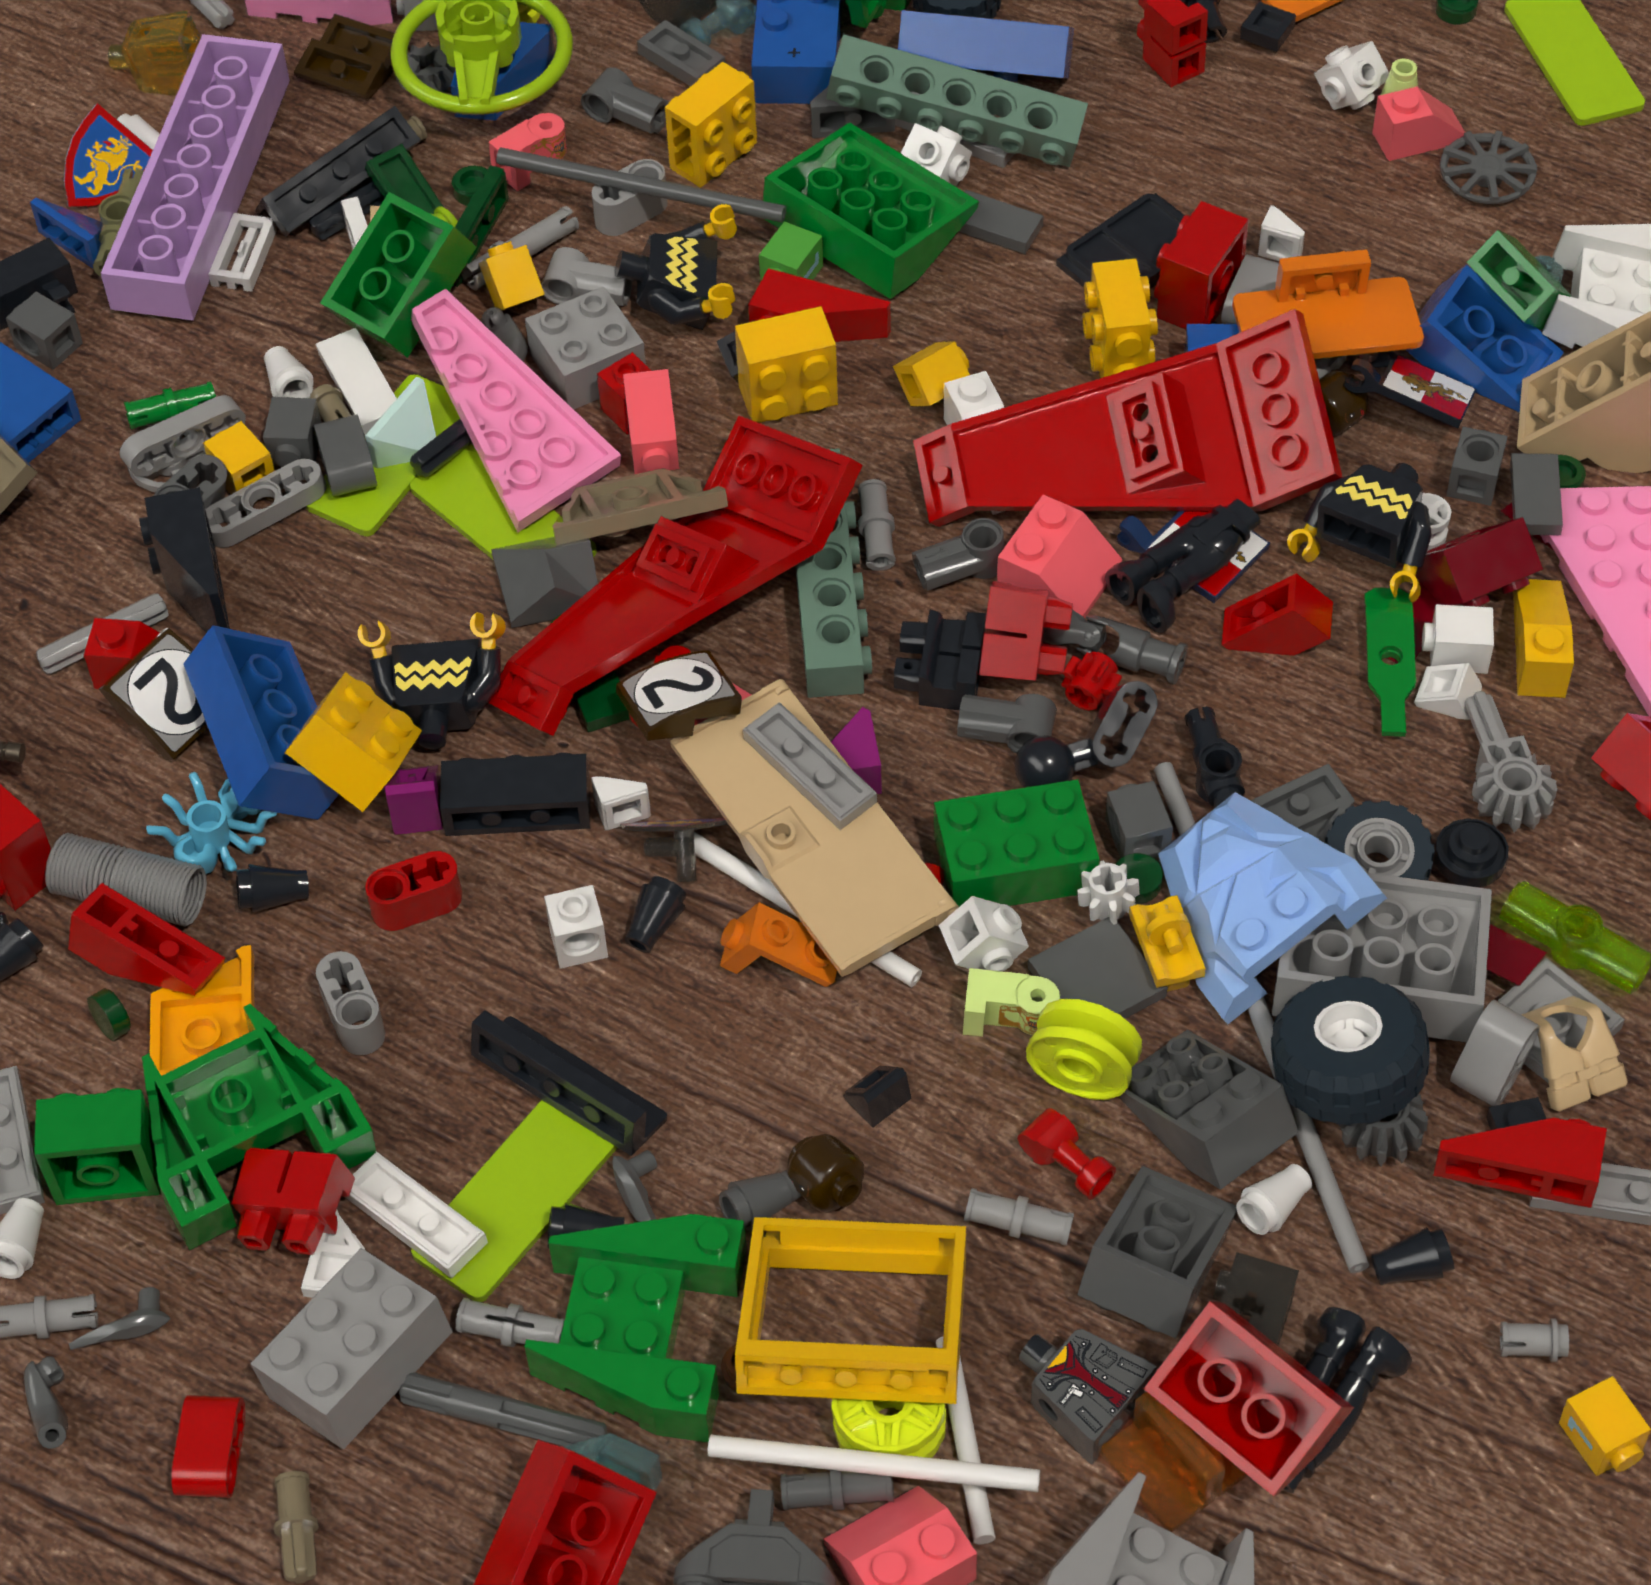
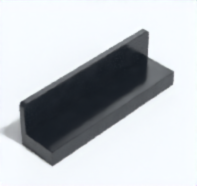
M394 106L263 197L255 212L260 216L266 211L284 236L287 237L307 223L313 216L325 210L371 178L365 169L367 161L400 144H403L406 150L409 151L421 139L397 107Z
M484 1010L472 1021L471 1055L630 1156L666 1123L667 1113L516 1018L509 1016L502 1021Z

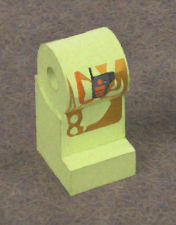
M969 968L963 1035L983 1036L984 1025L1017 1027L1024 1033L1033 1035L1037 1031V1020L1040 1012L1047 1003L1060 999L1059 989L1051 980L1040 976Z

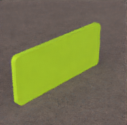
M1508 0L1506 2L1505 14L1577 125L1585 126L1637 113L1644 109L1645 98L1581 0Z
M410 375L402 382L394 394L398 398L416 376L423 379L437 437L459 420L460 417L444 386L419 375ZM410 462L382 468L373 466L377 486L333 497L327 475L325 474L326 490L324 494L315 502L307 505L306 509L310 513L362 536H372L411 490L410 483L418 475L414 472Z
M472 444L429 477L417 476L410 483L411 493L492 560L491 549L554 537L553 524L563 522V517L555 510H551L517 532ZM589 539L594 557L597 553L596 544Z
M541 1100L448 1205L482 1230L487 1237L488 1243L452 1279L411 1248L413 1259L471 1300L476 1302L485 1301L548 1229L551 1206L564 1207V1202L571 1203L618 1147Z

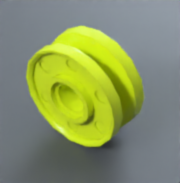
M1059 999L1047 1003L1040 1012L1037 1020V1031L1030 1038L1026 1047V1058L1034 1072L1050 1085L1066 1093L1086 1099L1108 1100L1121 1096L1128 1088L1132 1078V1067L1137 1063L1142 1052V1038L1135 1027L1120 1014L1102 1005L1081 999Z
M832 1398L833 1431L839 1447L843 1449L932 1458L945 1438L946 1404ZM886 1408L900 1410V1412L891 1416L878 1413Z

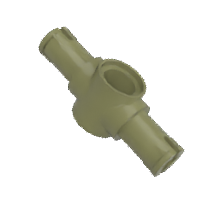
M132 168L125 169L118 193L107 197L99 205V215L102 222L99 234L101 245L97 258L93 263V269L99 276H101V271L144 173L141 169H136L133 178Z

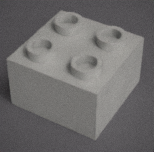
M604 286L525 318L530 356L553 390L572 409L599 399L597 373L633 352L646 365L644 342Z

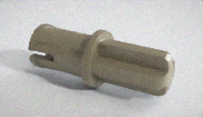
M289 1471L279 1474L275 1477L274 1482L277 1490L279 1520L274 1525V1532L281 1539L284 1578L286 1581L295 1582V1584H303L314 1579L317 1575L314 1533L318 1530L319 1525L317 1518L312 1516L309 1492L310 1477L309 1474L302 1471Z

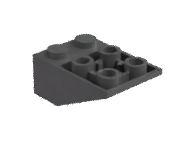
M1189 1030L1172 1038L1165 1046L1141 1063L1132 1067L1130 1084L1126 1091L1119 1096L1188 1170L1220 1190L1299 1133L1283 1084Z

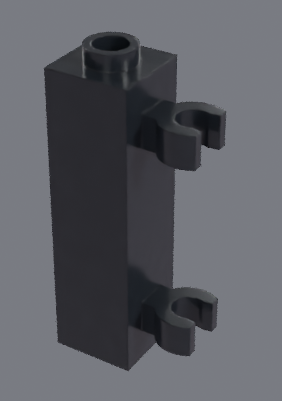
M46 238L0 261V331L8 327L6 317L35 292L76 313L68 301V298L78 293L70 263L50 238Z

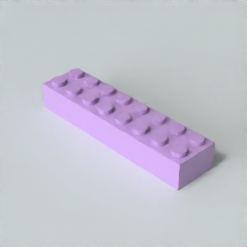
M202 34L101 271L111 310L194 320L210 281L208 274L233 213L238 211L290 81L282 44Z

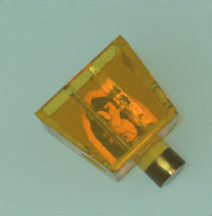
M189 10L134 20L130 23L123 43L109 47L108 61L110 67L113 70L130 69L139 90L144 93L176 96L201 39Z

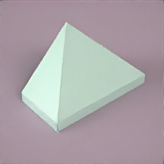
M416 376L365 435L374 467L382 468L410 462L413 454L436 437L424 380Z

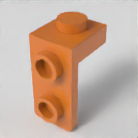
M760 902L738 919L733 918L730 920L723 931L721 945L724 946L720 967L735 974H738L762 956L824 987H829L835 982L837 969L801 922Z

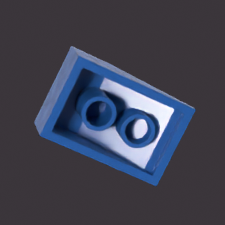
M1467 264L1437 287L1418 314L1420 327H1422L1424 334L1422 346L1414 349H1405L1422 365L1476 388L1475 393L1519 413L1522 379L1556 362L1564 353L1547 336L1543 335L1538 328L1524 323Z

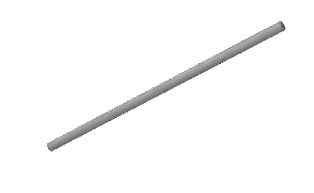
M1164 762L1157 765L1154 772L1179 836H1181L1196 823L1172 763ZM1263 996L1247 1010L1274 1080H1276L1271 1053L1274 1021ZM1290 1103L1299 1132L1296 1134L1349 1272H1362L1369 1267V1262L1312 1117L1295 1108Z

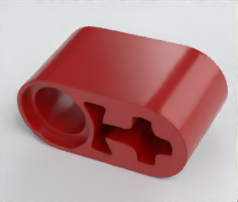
M430 851L380 868L368 877L365 885L373 921L378 927L387 931L401 930L450 913L459 906L462 900V889L456 861L450 854L443 851ZM396 897V898L393 899V900H386V899H388V898Z
M186 1396L182 1407L172 1464L171 1481L172 1491L175 1496L232 1497L245 1429L246 1412L245 1402L242 1397Z

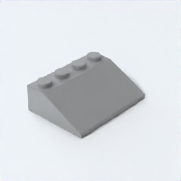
M1367 873L1387 897L1385 901L1348 930L1335 914L1278 958L1272 1016L1279 1015L1285 1004L1293 996L1303 992L1311 984L1321 980L1323 982L1332 980L1338 976L1348 975L1352 978L1364 976L1374 978L1383 984L1387 983L1404 992L1405 996L1412 1002L1414 1001L1421 1010L1424 1022H1426L1428 1037L1467 1042L1484 1008L1492 889Z

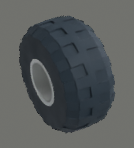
M1348 975L1338 976L1335 979L1324 982L1321 980L1293 996L1285 1004L1280 1014L1277 1015L1273 1024L1271 1053L1276 1081L1284 1085L1289 1102L1312 1118L1325 1123L1327 1121L1333 1122L1339 1126L1376 1123L1382 1120V1118L1391 1117L1407 1107V1104L1414 1097H1417L1424 1087V1081L1429 1071L1430 1059L1426 1022H1424L1421 1010L1415 1002H1412L1405 996L1404 992L1387 983H1380L1374 978L1364 976L1352 978Z

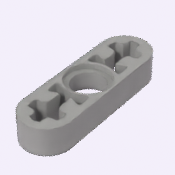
M222 395L131 435L122 444L120 457L135 476L144 477L204 451L203 442L212 438L218 432L226 430L240 421L245 424V413L230 396ZM188 430H191L186 437H184L180 441L175 442L181 434Z
M311 459L295 460L209 506L206 509L215 546H233L318 500L326 490V482L318 463ZM305 479L307 483L302 484L300 480ZM282 489H285V491H286V493H287V494L284 495V496L282 495V492H281ZM260 498H275L274 502L267 508H253L254 503ZM245 510L247 515L245 517H242L241 511ZM226 522L228 525L222 527L220 523Z

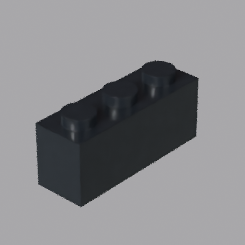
M563 752L547 756L524 757L521 755H511L506 758H461L459 760L441 761L440 810L445 835L460 836L591 829L590 777L586 753L571 754Z

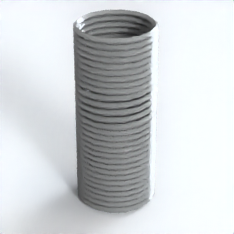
M70 833L61 835L54 843L45 871L46 885L52 894L84 901L101 883H104L164 921L184 927L192 924L202 908L207 886L206 873L201 865L177 859L174 860L173 858L170 859L145 851L142 852L141 850H133L132 848L121 847L120 845L116 846L108 842L97 841L96 839L93 840Z

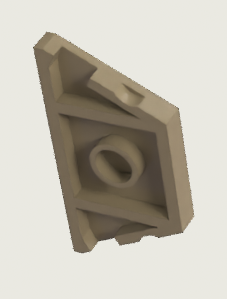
M664 468L576 487L571 495V501L566 503L562 510L563 522L554 523L552 526L555 544L560 545L601 535L619 537L629 533L632 528L646 525L654 527L660 516L675 521L677 518L728 507L727 495L724 487L717 486L713 489L702 491L699 479L680 476L677 472Z

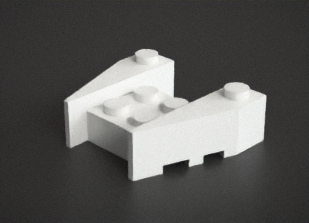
M1651 224L1565 225L1551 258L1550 266L1573 271L1572 297L1558 294L1543 328V335L1572 349L1575 343L1584 347L1651 311Z

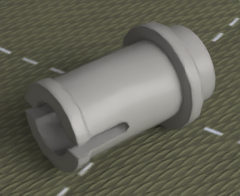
M1550 1318L1549 1324L1507 1323V1321H1501V1357L1549 1356L1551 1362H1557L1558 1357H1568V1325L1558 1324L1556 1318Z

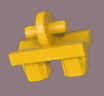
M1177 895L1168 897L1156 904H1137L1129 907V916L1156 988L1167 986V992L1187 987L1192 979L1205 977V965L1191 932L1189 920L1184 914Z

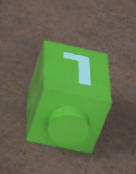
M784 221L759 254L760 282L768 268L813 280L823 267L822 235Z

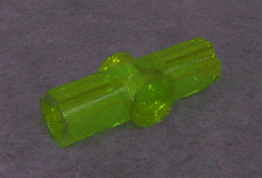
M1526 881L1518 882L1501 909L1500 919L1550 947L1551 955L1561 966L1568 969L1586 968L1629 994L1636 992L1651 968V953L1604 927L1602 918L1593 908L1585 905L1567 906ZM1571 935H1575V936L1581 937L1582 939L1575 938V937H1573V936H1571Z

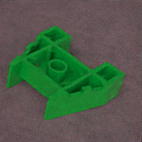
M251 1004L243 1007L249 1033L162 1076L150 1054L142 1056L151 1117V1131L155 1147L158 1184L166 1208L189 1250L237 1226L230 1202L215 1174L244 1160L246 1150L250 1148L266 1149L304 1130L316 1153L337 1154L348 1169L368 1160L377 1152L373 1130L349 1088L336 1077L333 1079L316 1064L315 1059L302 1048L298 1049L278 1031L276 1025Z
M687 1214L550 1236L548 1245L554 1273L575 1276L560 1343L526 1339L524 1347L530 1375L563 1391L569 1389L594 1401L596 1407L613 1415L615 1412L638 1422L640 1428L654 1435L708 1443L712 1433L719 1397L716 1365L672 1359L686 1290L738 1297L747 1252L744 1221Z

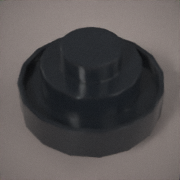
M1466 818L1453 821L1442 829L1436 840L1434 861L1439 872L1449 881L1457 885L1483 887L1492 884L1501 877L1507 865L1509 846L1505 836L1494 825L1483 820Z

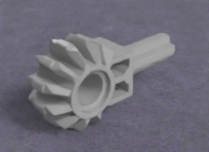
M1483 691L1475 692L1474 696L1466 699L1465 708L1480 743L1475 768L1476 782H1474L1472 788L1473 801L1478 803L1479 816H1493L1492 822L1495 827L1502 823L1510 824L1514 833L1520 828V824H1524L1534 830L1536 825L1539 824L1540 818L1547 819L1548 815L1552 812L1553 800L1557 793V781L1551 778L1550 765H1536L1535 753L1531 755L1524 735L1508 737L1493 697L1485 694Z

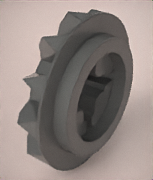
M429 42L422 48L412 45L410 53H407V57L413 73L424 84L437 91L443 92L450 88L456 68L451 67L447 63L446 55L442 52L440 45L435 48ZM395 74V77H396V80H397L398 84H399L403 89H405V88L403 87V85L400 83V81L398 80V78H397V76H396V74Z

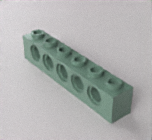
M843 34L834 63L826 99L835 101L844 107H856L878 113L887 119H899L913 124L916 123L932 131L938 130L939 126H943L961 135L965 141L981 142L998 147L1007 153H1020L1041 159L1050 165H1062L1069 168L1078 144L1088 106L1086 102Z
M840 448L829 449L840 454ZM854 501L845 502L823 550L795 565L808 698L863 694L864 674H872L870 646H861L860 637H868L866 609H857L856 602L864 600L862 572L853 573L852 566L853 564H860L858 536L849 537L848 530L856 528Z

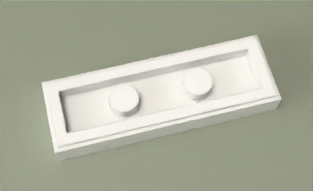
M353 328L316 343V347L334 383L342 392L343 399L352 415L358 414L365 436L397 398L358 330Z
M378 1152L370 1157L353 1174L355 1181L349 1197L345 1198L451 1279L488 1243L487 1237L482 1230Z

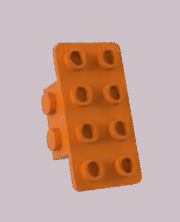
M1367 249L1279 258L1275 290L1238 293L1233 297L1232 307L1239 333L1293 309L1303 313L1314 359L1414 349L1421 347L1424 339L1423 330L1420 327L1421 324L1407 280L1403 277L1368 280L1371 260Z

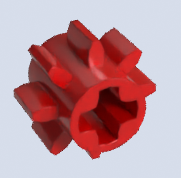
M1086 652L1082 660L1074 655L1071 657L1062 672L1065 678L1061 686L1066 688V697L1073 705L1083 710H1097L1100 703H1104L1111 690L1118 687L1122 676L1117 674L1118 667L1110 657L1100 652Z

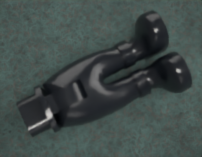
M1235 499L1226 507L1217 505L1212 509V512L1193 517L1155 546L1147 548L1141 553L1138 560H1128L1115 564L1105 575L1108 589L1114 598L1123 605L1128 606L1137 600L1139 613L1146 625L1154 632L1163 633L1172 627L1176 619L1174 598L1182 596L1190 587L1210 578L1221 570L1235 556L1241 546L1249 541L1250 532L1261 524V520L1255 511L1239 499ZM1179 560H1182V561H1181L1180 563H1178L1177 565H1173V564H1175L1176 562H1178Z
M1338 1307L1326 1308L1319 1317L1317 1329L1323 1338V1342L1317 1344L1311 1353L1310 1360L1304 1366L1328 1387L1335 1374L1339 1372L1345 1363V1356L1356 1349L1366 1332L1365 1322L1359 1315ZM1378 1326L1371 1329L1357 1359L1352 1361L1344 1374L1345 1377L1334 1391L1351 1404L1354 1409L1321 1452L1283 1489L1284 1491L1294 1493L1302 1478H1311L1315 1473V1468L1319 1467L1341 1445L1359 1418L1369 1393L1377 1386L1380 1373L1390 1377H1400L1408 1371L1412 1363L1410 1353L1403 1344L1386 1330Z

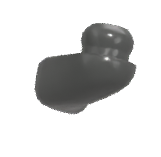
M497 307L486 310L482 315L481 322L524 362L528 353V343L509 314L503 313Z
M46 1356L38 1364L31 1361L27 1364L24 1371L26 1398L40 1444L48 1449L60 1446L65 1441L68 1430V1417L51 1388L54 1384L63 1381L65 1376L62 1368L53 1356Z

